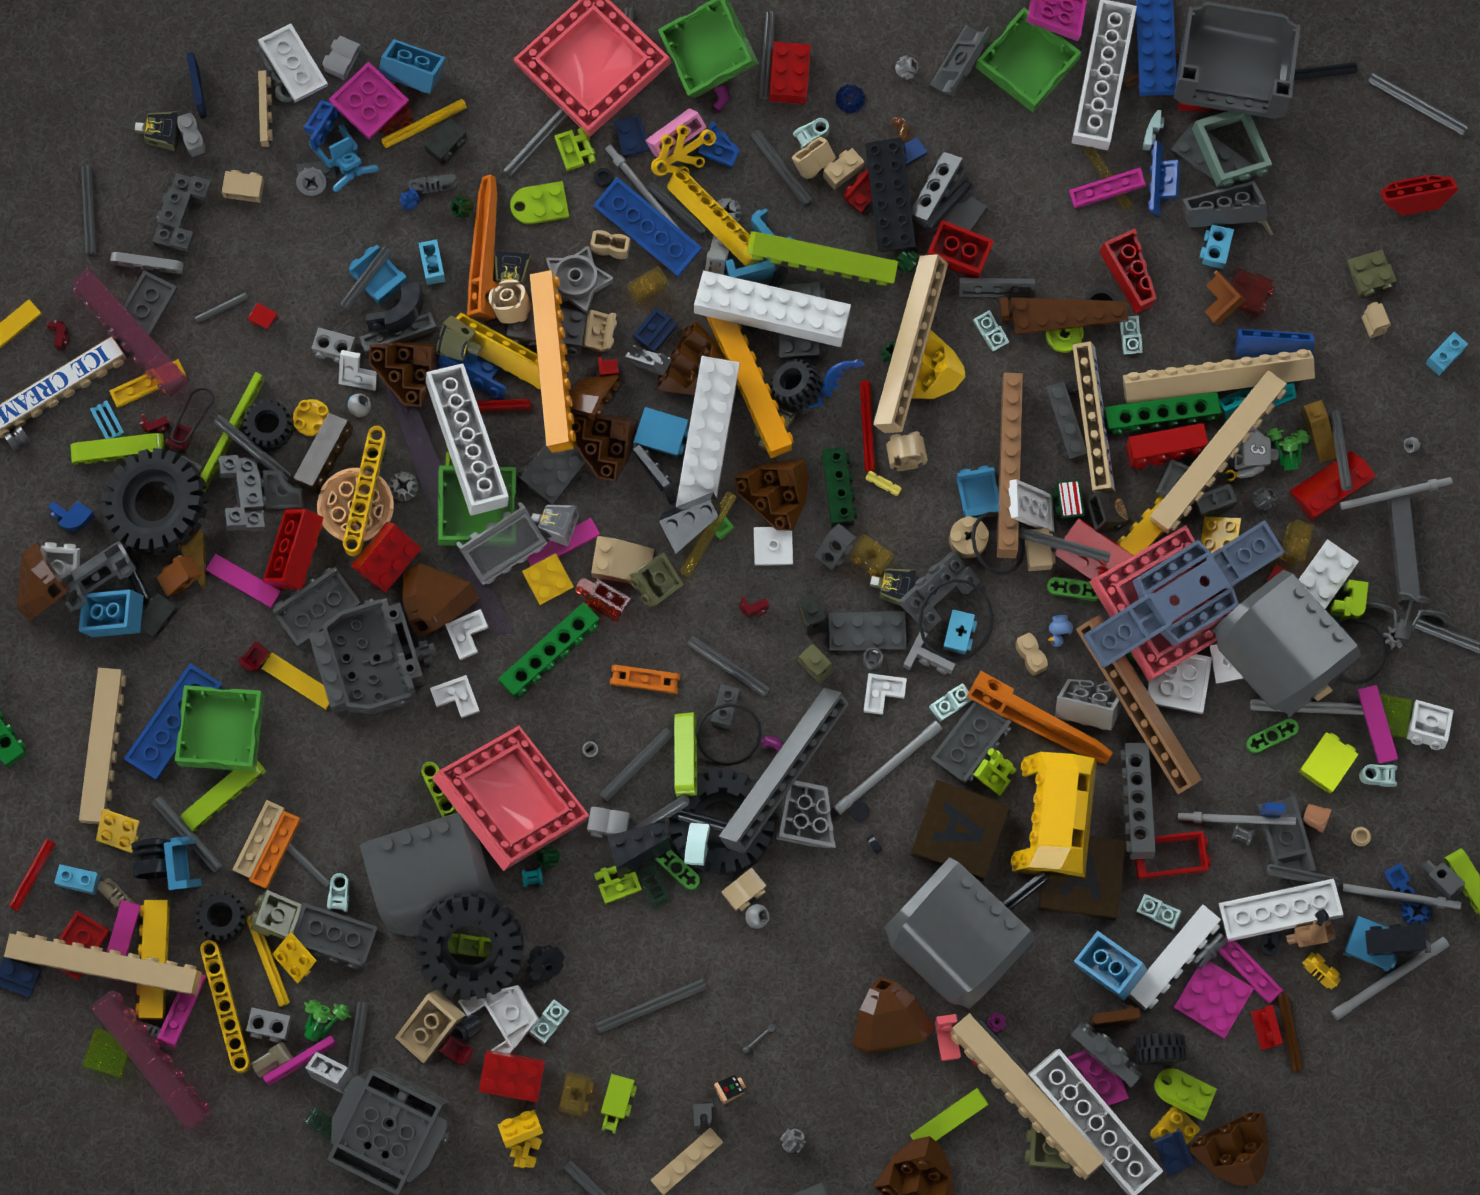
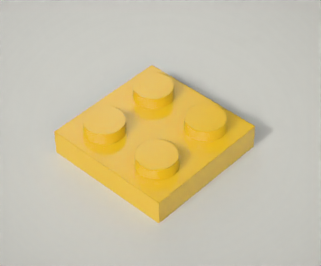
M556 553L522 571L539 605L574 587Z
M535 1110L525 1111L515 1118H508L497 1124L506 1148L543 1134Z

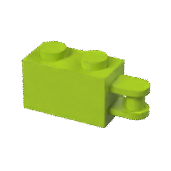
M611 1074L601 1114L605 1115L602 1126L603 1131L607 1129L615 1134L619 1119L624 1120L625 1116L629 1117L632 1105L629 1104L630 1097H635L637 1090L634 1080ZM608 1117L616 1118L615 1123L608 1122Z

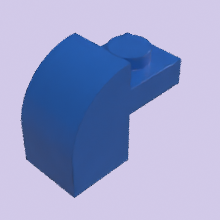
M78 500L68 512L53 501L48 506L52 512L50 515L57 521H60L58 525L67 532H77L84 529L95 517L94 513Z

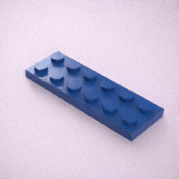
M1136 0L1139 96L1174 95L1177 76L1173 0Z
M618 177L593 205L678 277L703 249Z
M191 663L124 758L125 761L156 781L176 754L177 738L182 719L181 706L184 685L212 687L219 690L223 686L222 683Z

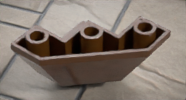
M695 321L691 326L688 325L684 329L683 336L670 354L671 363L664 375H658L657 389L660 391L695 395L701 357L706 356L726 360L721 348L698 322Z
M413 342L371 344L369 364L403 405L422 407L429 395L426 385V373L438 370L439 354L435 353L437 344Z
M613 374L578 380L568 390L572 399L570 412L573 415L582 414L596 420L597 415L601 416L605 405L610 404L613 393H618L621 386L619 375Z
M582 414L573 415L574 424H572V430H574L576 435L574 446L597 478L617 481L630 457L636 434L637 419L601 414V416L597 415L596 420H593Z
M787 459L769 462L733 476L737 494L775 530L792 531L807 500L809 476L805 460Z
M38 541L24 551L21 558L16 607L28 622L71 590L47 561V558L50 556Z
M422 563L404 570L403 603L408 620L418 637L433 632L454 620L480 599L472 583Z
M880 976L870 987L859 1010L853 1047L867 1053H874L924 1042L935 1028L912 994L897 982Z
M1248 1112L1195 1138L1189 1150L1216 1177L1238 1186L1257 1185L1265 1174L1269 1153L1264 1112Z
M930 1136L914 1139L895 1153L874 1183V1188L881 1195H955L951 1166L942 1147Z

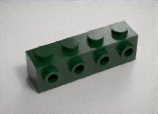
M845 447L823 449L822 462L831 527H835L838 523L841 526L854 525V519H857L856 507L853 508L852 501L855 500L854 489H850L849 483L853 482L852 472L848 471L847 464H850L849 453H845Z

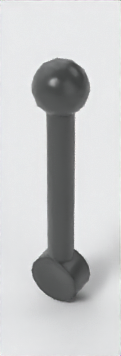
M773 1024L768 1025L767 1030L750 1045L743 1047L742 1052L748 1054L750 1049L769 1032H774L775 1026Z

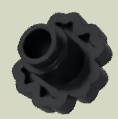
M551 945L536 946L530 951V958L527 960L529 966L526 971L533 980H539L541 983L550 981L553 975H558L564 967L562 961L565 956L558 947L553 948Z

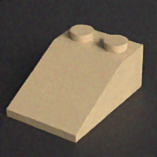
M597 536L591 572L592 578L631 583L630 580L632 578L630 574L651 561L655 549L615 538Z
M435 990L427 994L395 1038L422 1063H425L444 1043L448 1035L453 1033L456 1024L462 1021L466 1015L440 991Z

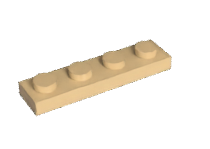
M266 70L258 71L260 142L262 147H270L269 141H273L272 129H269V123H272V112L268 110V106L272 105L271 94H268V88H271V77H268Z
M266 800L232 869L234 872L250 879L282 811L285 810L284 807Z
M709 1128L654 1176L651 1182L665 1195L722 1145L723 1141Z

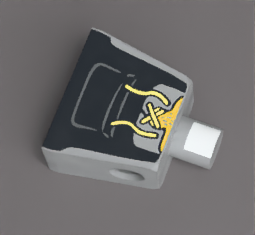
M547 505L542 515L533 513L531 518L538 526L544 538L569 547L580 515L576 506Z

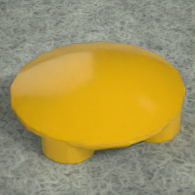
M315 399L300 401L293 413L295 428L306 436H316L328 413H330L328 407L323 402Z

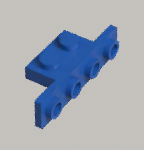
M322 100L304 126V131L312 134L310 142L314 151H317L319 146L324 143L327 133L332 130L336 119L341 116V113L331 103Z
M1154 141L1151 148L1153 162L1150 166L1152 181L1149 184L1151 200L1148 201V208L1157 217L1160 216L1161 199L1179 197L1180 162L1178 160L1163 161V145L1159 141Z
M472 353L462 361L443 355L439 356L438 367L440 369L463 363L471 386L496 400L504 399L507 387L493 380L499 372L500 368Z

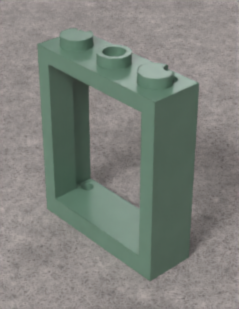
M1227 111L1197 120L1193 125L1192 131L1217 188L1221 186L1229 187L1234 182H1245L1253 176L1261 177L1268 173L1272 163L1251 115ZM1242 121L1260 163L1224 174L1206 131Z

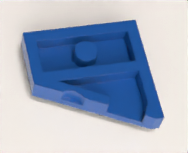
M711 121L708 129L715 133L716 141L710 146L702 144L698 155L733 168L739 154V148L729 140L725 133L720 131L715 122Z

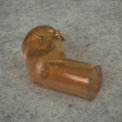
M896 116L893 118L892 123L899 133L897 138L902 137L904 142H906L909 126L903 118Z

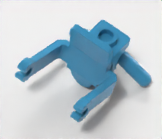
M344 124L339 125V131L345 139L329 147L332 159H328L320 147L315 151L326 167L339 166L341 173L345 174L333 186V191L339 192L354 177L379 170L377 165L359 167L361 159L357 156L358 145L348 133Z

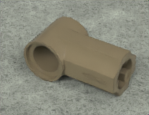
M281 1042L272 1047L267 1054L251 1063L259 1078H262L264 1075L293 1059L284 1042Z

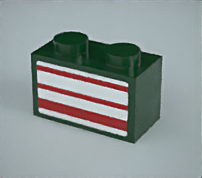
M1079 479L1056 481L1055 488H1052L1053 499H1057L1058 506H1055L1056 517L1060 518V522L1077 521L1079 518L1083 520L1085 515Z

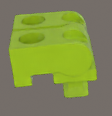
M1349 580L1343 587V594L1348 595V597L1343 601L1334 600V603L1330 606V615L1340 617V621L1359 619L1366 609L1369 582Z

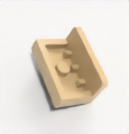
M589 310L582 347L598 352L610 350L614 343L613 331L617 325V320H615L616 313L605 314Z

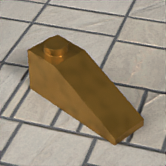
M1322 400L1304 405L1301 414L1309 435L1312 436L1311 441L1319 462L1323 463L1336 459L1333 434Z
M199 529L197 533L192 530L189 533L192 539L187 544L179 542L178 545L184 556L192 555L202 573L197 580L202 589H206L205 533L203 529Z

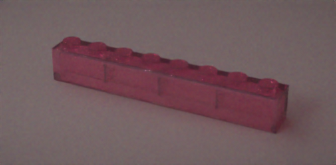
M89 268L71 281L73 293L78 298L82 297L86 301L84 305L90 312L94 310L98 316L96 318L103 326L106 324L110 328L108 332L114 339L119 338L122 341L120 344L127 353L131 351L134 355L133 360L139 366L143 365L147 369L145 371L147 376L151 380L154 378L159 383L157 386L164 394L167 392L172 396L188 383L186 376Z
M114 990L107 992L90 1008L187 1131L192 1130L211 1114L209 1106L205 1101H201L198 1098L196 1089L192 1085L187 1084L184 1080V1074L179 1069H175L172 1065V1059L160 1050V1044L156 1039L149 1036L147 1027L143 1023L138 1022L135 1018V1012L130 1007H126L123 1003V997Z

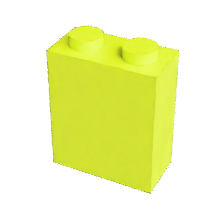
M1326 732L1298 773L1331 794L1358 756V753L1355 752L1356 749L1351 745H1345L1340 742V738L1335 734Z

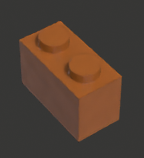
M179 555L172 560L173 563L164 567L162 573L156 577L167 597L181 594L202 575L192 555L184 557Z

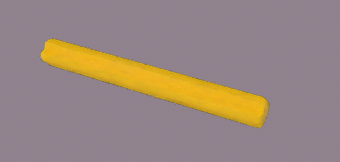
M460 99L381 139L382 144L385 148H388L467 108L465 101Z
M250 915L247 917V923L278 1005L280 1007L286 1006L290 1003L266 937L259 932L251 930L252 924L249 923Z

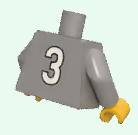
M1254 428L1250 432V439L1245 444L1242 442L1238 447L1240 450L1235 456V469L1238 472L1227 470L1225 474L1232 473L1234 477L1226 481L1233 482L1237 477L1242 479L1255 476L1262 472L1266 466L1270 465L1271 460H1277L1279 451L1271 448L1270 438L1265 437L1263 433Z

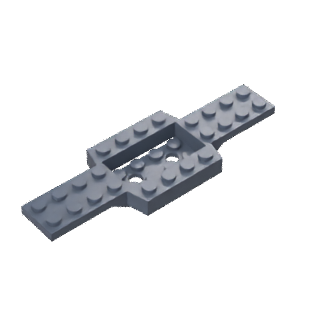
M1265 520L1213 553L1199 540H1196L1134 579L1133 584L1139 600L1082 636L1102 668L1110 665L1158 633H1161L1175 646L1237 607L1239 603L1233 586L1284 554L1285 551ZM1201 560H1204L1202 564L1195 567L1194 569L1184 574L1177 580L1173 581L1169 585L1165 586L1158 592L1151 593L1152 591L1162 586L1166 582L1170 581L1171 579L1181 574L1188 568L1192 567L1196 563L1200 562ZM1201 576L1208 578L1209 585L1207 587L1200 584ZM1219 591H1223L1213 599L1209 600L1202 606L1198 607L1191 613L1187 614L1186 616L1172 624V621H1174L1175 619L1179 618L1180 616H1182L1189 610L1193 609L1200 603L1204 602L1211 596L1215 595ZM1175 595L1178 597L1179 604L1177 606H1173L1170 603V596Z

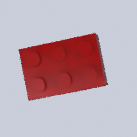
M774 42L769 101L806 104L811 44Z
M941 220L927 255L938 254L948 262V269L971 278H980L994 240Z
M386 522L351 567L377 590L386 593L422 548L395 524Z
M487 1050L479 1092L538 1102L545 1060Z

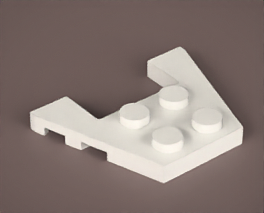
M519 985L501 989L495 995H492L491 992L487 993L486 998L477 1000L476 996L470 997V1000L458 1001L467 1016H470L484 1006L487 1008L506 1039L493 1048L492 1051L511 1054L539 1020Z

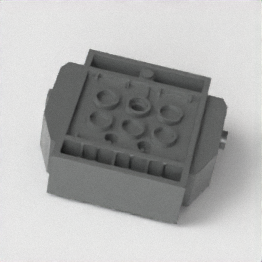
M387 598L366 600L362 605L340 611L322 627L323 631L308 635L333 713L348 709L349 712L375 714L394 707H402L417 697L415 687L425 685L400 603L389 606ZM403 624L409 643L401 646L395 627ZM412 654V659H405L406 655ZM344 656H350V660L344 661ZM380 656L381 659L380 661L376 662L374 661V657ZM413 666L414 670L412 672H408L407 667ZM351 673L356 675L354 679H349Z
M378 1066L371 1069L369 1074L362 1073L350 1082H347L343 1090L344 1095L332 1118L331 1143L334 1146L327 1160L396 1195H400L404 1192L408 1182L413 1181L433 1164L442 1144L447 1143L451 1135L448 1131L451 1127L452 1116L444 1112L449 1103L448 1100ZM410 1094H412L419 1099L413 1101L408 1097ZM388 1119L393 1121V1126L387 1125ZM366 1142L371 1143L370 1149L365 1147ZM383 1151H388V1158L383 1157Z

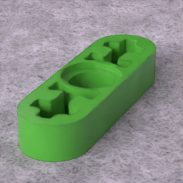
M1053 577L1047 584L1048 592L1054 596L1088 601L1099 600L1097 594L1093 597L1091 592H1085V596L1082 595L1084 586H1087L1086 590H1092L1093 588L1090 582ZM1054 582H1058L1059 586L1064 587L1065 583H1068L1066 593L1063 592L1064 588H1058L1057 591H1054V587H1051ZM1073 584L1078 585L1080 592L1072 594L1069 587Z
M1286 719L1249 737L1246 742L1247 750L1256 754L1293 737L1298 732V723L1293 719ZM1287 723L1290 726L1293 725L1292 733L1286 731L1283 733L1285 737L1282 738L1280 730L1285 729ZM1270 731L1275 732L1277 740L1269 741L1267 733ZM1263 735L1266 746L1264 742L1258 745V749L1250 746L1252 740L1258 742L1262 739L1260 736Z
M672 850L666 852V856L669 859L671 856L674 857L668 866L665 865L667 863L665 858L659 859L657 857L655 859L686 889L694 890L699 886L700 878L698 874ZM673 863H680L683 867L682 871L674 873L671 870ZM686 869L689 871L686 873L688 877H695V885H687V879L684 876L682 879L679 878Z

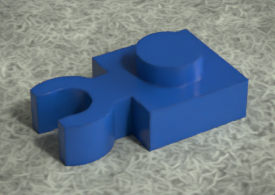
M412 187L409 188L410 190L404 194L402 192L400 194L402 198L399 201L404 211L416 208L420 202L418 193Z
M1401 863L1383 872L1393 890L1398 888V892L1404 893L1407 889L1410 894H1415L1414 889L1406 884L1411 879Z

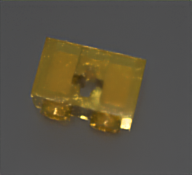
M659 266L626 284L627 292L636 306L668 288V280Z
M1298 519L1289 523L1282 546L1285 553L1280 555L1279 559L1293 564L1305 561L1314 525Z
M864 533L850 552L851 560L859 566L861 564L867 567L868 573L873 576L878 575L879 577L884 574L885 569L889 567L895 556ZM874 554V559H873V558H871L870 560L867 559V558H868V555L870 556V555Z
M567 1072L559 1112L583 1117V1113L588 1112L590 1102L586 1101L588 1094H592L594 1086L590 1076ZM579 1090L582 1097L574 1100V1096L571 1094Z

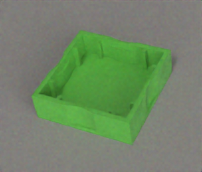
M710 0L699 6L691 14L680 17L658 29L668 53L675 62L677 73L687 95L696 98L759 64L730 0Z
M1023 8L1009 23L1004 33L979 57L976 68L1033 113L1080 60L1081 51L1054 32L1026 22L1028 10Z
M439 466L438 546H457V542L464 545L471 540L470 535L477 532L479 535L488 529L486 525L489 522L496 524L504 519L503 513L509 511L512 514L515 512L516 467H499L509 496L507 507L471 516L454 466ZM516 522L480 546L514 547L516 542Z
M184 685L181 727L178 733L175 754L177 765L182 767L256 772L265 698L262 691L244 689L219 690L212 687Z

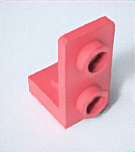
M956 1014L936 1017L935 1028L942 1061L960 1059L961 1057L959 1045L953 1042L950 1034L952 1028L957 1024Z

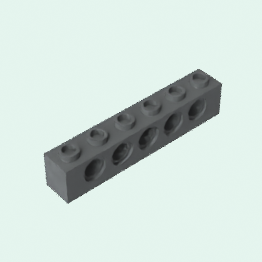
M1125 743L1124 750H1121V762H1124L1125 768H1122V780L1126 781V786H1123V798H1127V804H1124V816H1128V822H1125V834H1129V841H1126V852H1130V859H1154L1155 836L1149 747L1146 743ZM1136 762V763H1138L1140 766H1139V767H1133V766L1131 765V763ZM1137 780L1141 784L1135 785L1132 783V781ZM1138 798V799H1140L1142 802H1141V803H1135V802L1133 801V799ZM1139 816L1143 821H1136L1134 817ZM1140 834L1144 837V839L1139 840L1135 837V835Z

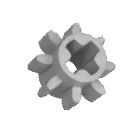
M907 55L900 57V61H897L895 66L896 73L902 78L905 77L906 80L913 78L914 74L918 71L917 61L912 57L908 58Z
M1388 626L1386 628L1388 633L1382 634L1386 638L1385 645L1389 644L1391 650L1396 645L1398 648H1401L1402 643L1400 641L1402 640H1393L1392 634H1395L1396 628L1391 629Z
M787 1129L780 1138L783 1141V1149L789 1153H794L795 1151L799 1153L806 1144V1141L803 1140L804 1134L798 1129Z

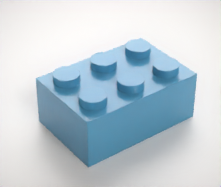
M393 39L381 57L379 72L387 80H392L430 94L442 76L446 57Z
M132 590L89 593L85 595L87 602L81 607L79 632L90 637L140 633L143 595Z
M1099 931L1095 933L1074 960L1078 969L1123 1001H1125L1148 971L1143 962Z

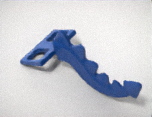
M856 359L854 361L840 362L832 366L826 373L824 382L820 385L822 391L819 392V402L809 405V408L823 405L821 396L831 397V390L840 387L836 382L842 379L839 375L844 374L843 369L849 370L851 366L859 368L865 366V363Z

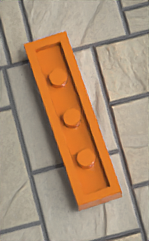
M282 811L249 879L251 883L268 890L302 820L301 818Z

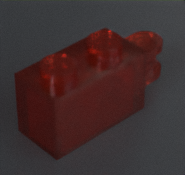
M581 578L576 586V592L586 598L584 603L616 623L621 618L631 599L599 579L594 584L586 578Z

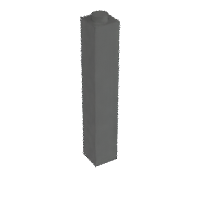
M1392 486L1388 491L1401 489L1403 486ZM1408 494L1387 499L1397 596L1399 592L1420 595L1410 495ZM1398 596V604L1410 602L1409 599H1403Z

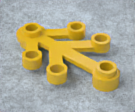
M679 125L676 129L678 134L673 154L668 156V152L674 140L668 134L662 136V149L659 157L654 159L651 164L652 172L662 176L668 172L674 173L676 169H685L689 174V168L680 165L676 167L671 165L676 161L693 164L698 168L703 167L705 164L703 157L699 155L693 157L687 154L702 144L712 145L716 141L715 133L705 129L700 133V137L683 147L685 138L689 134V128L685 125ZM685 128V132L681 134V129ZM669 138V142L665 143V140ZM698 159H701L700 164H696ZM662 163V167L658 169V165Z

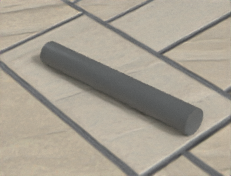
M246 293L240 294L194 318L198 324L248 300Z
M290 843L287 851L325 888H328L331 881Z

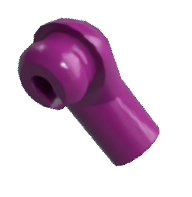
M724 84L714 88L718 99L712 108L717 112H720L729 100L728 89Z
M770 735L765 736L761 740L763 748L771 747L775 749L776 753L783 746L780 739Z

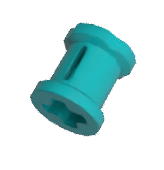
M541 867L532 871L522 870L524 887L538 883L543 885Z

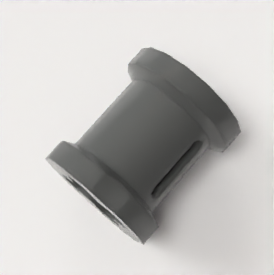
M1236 823L1230 838L1245 842L1249 846L1255 830H1249Z

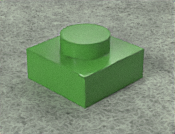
M724 513L719 514L708 525L720 540L735 528Z

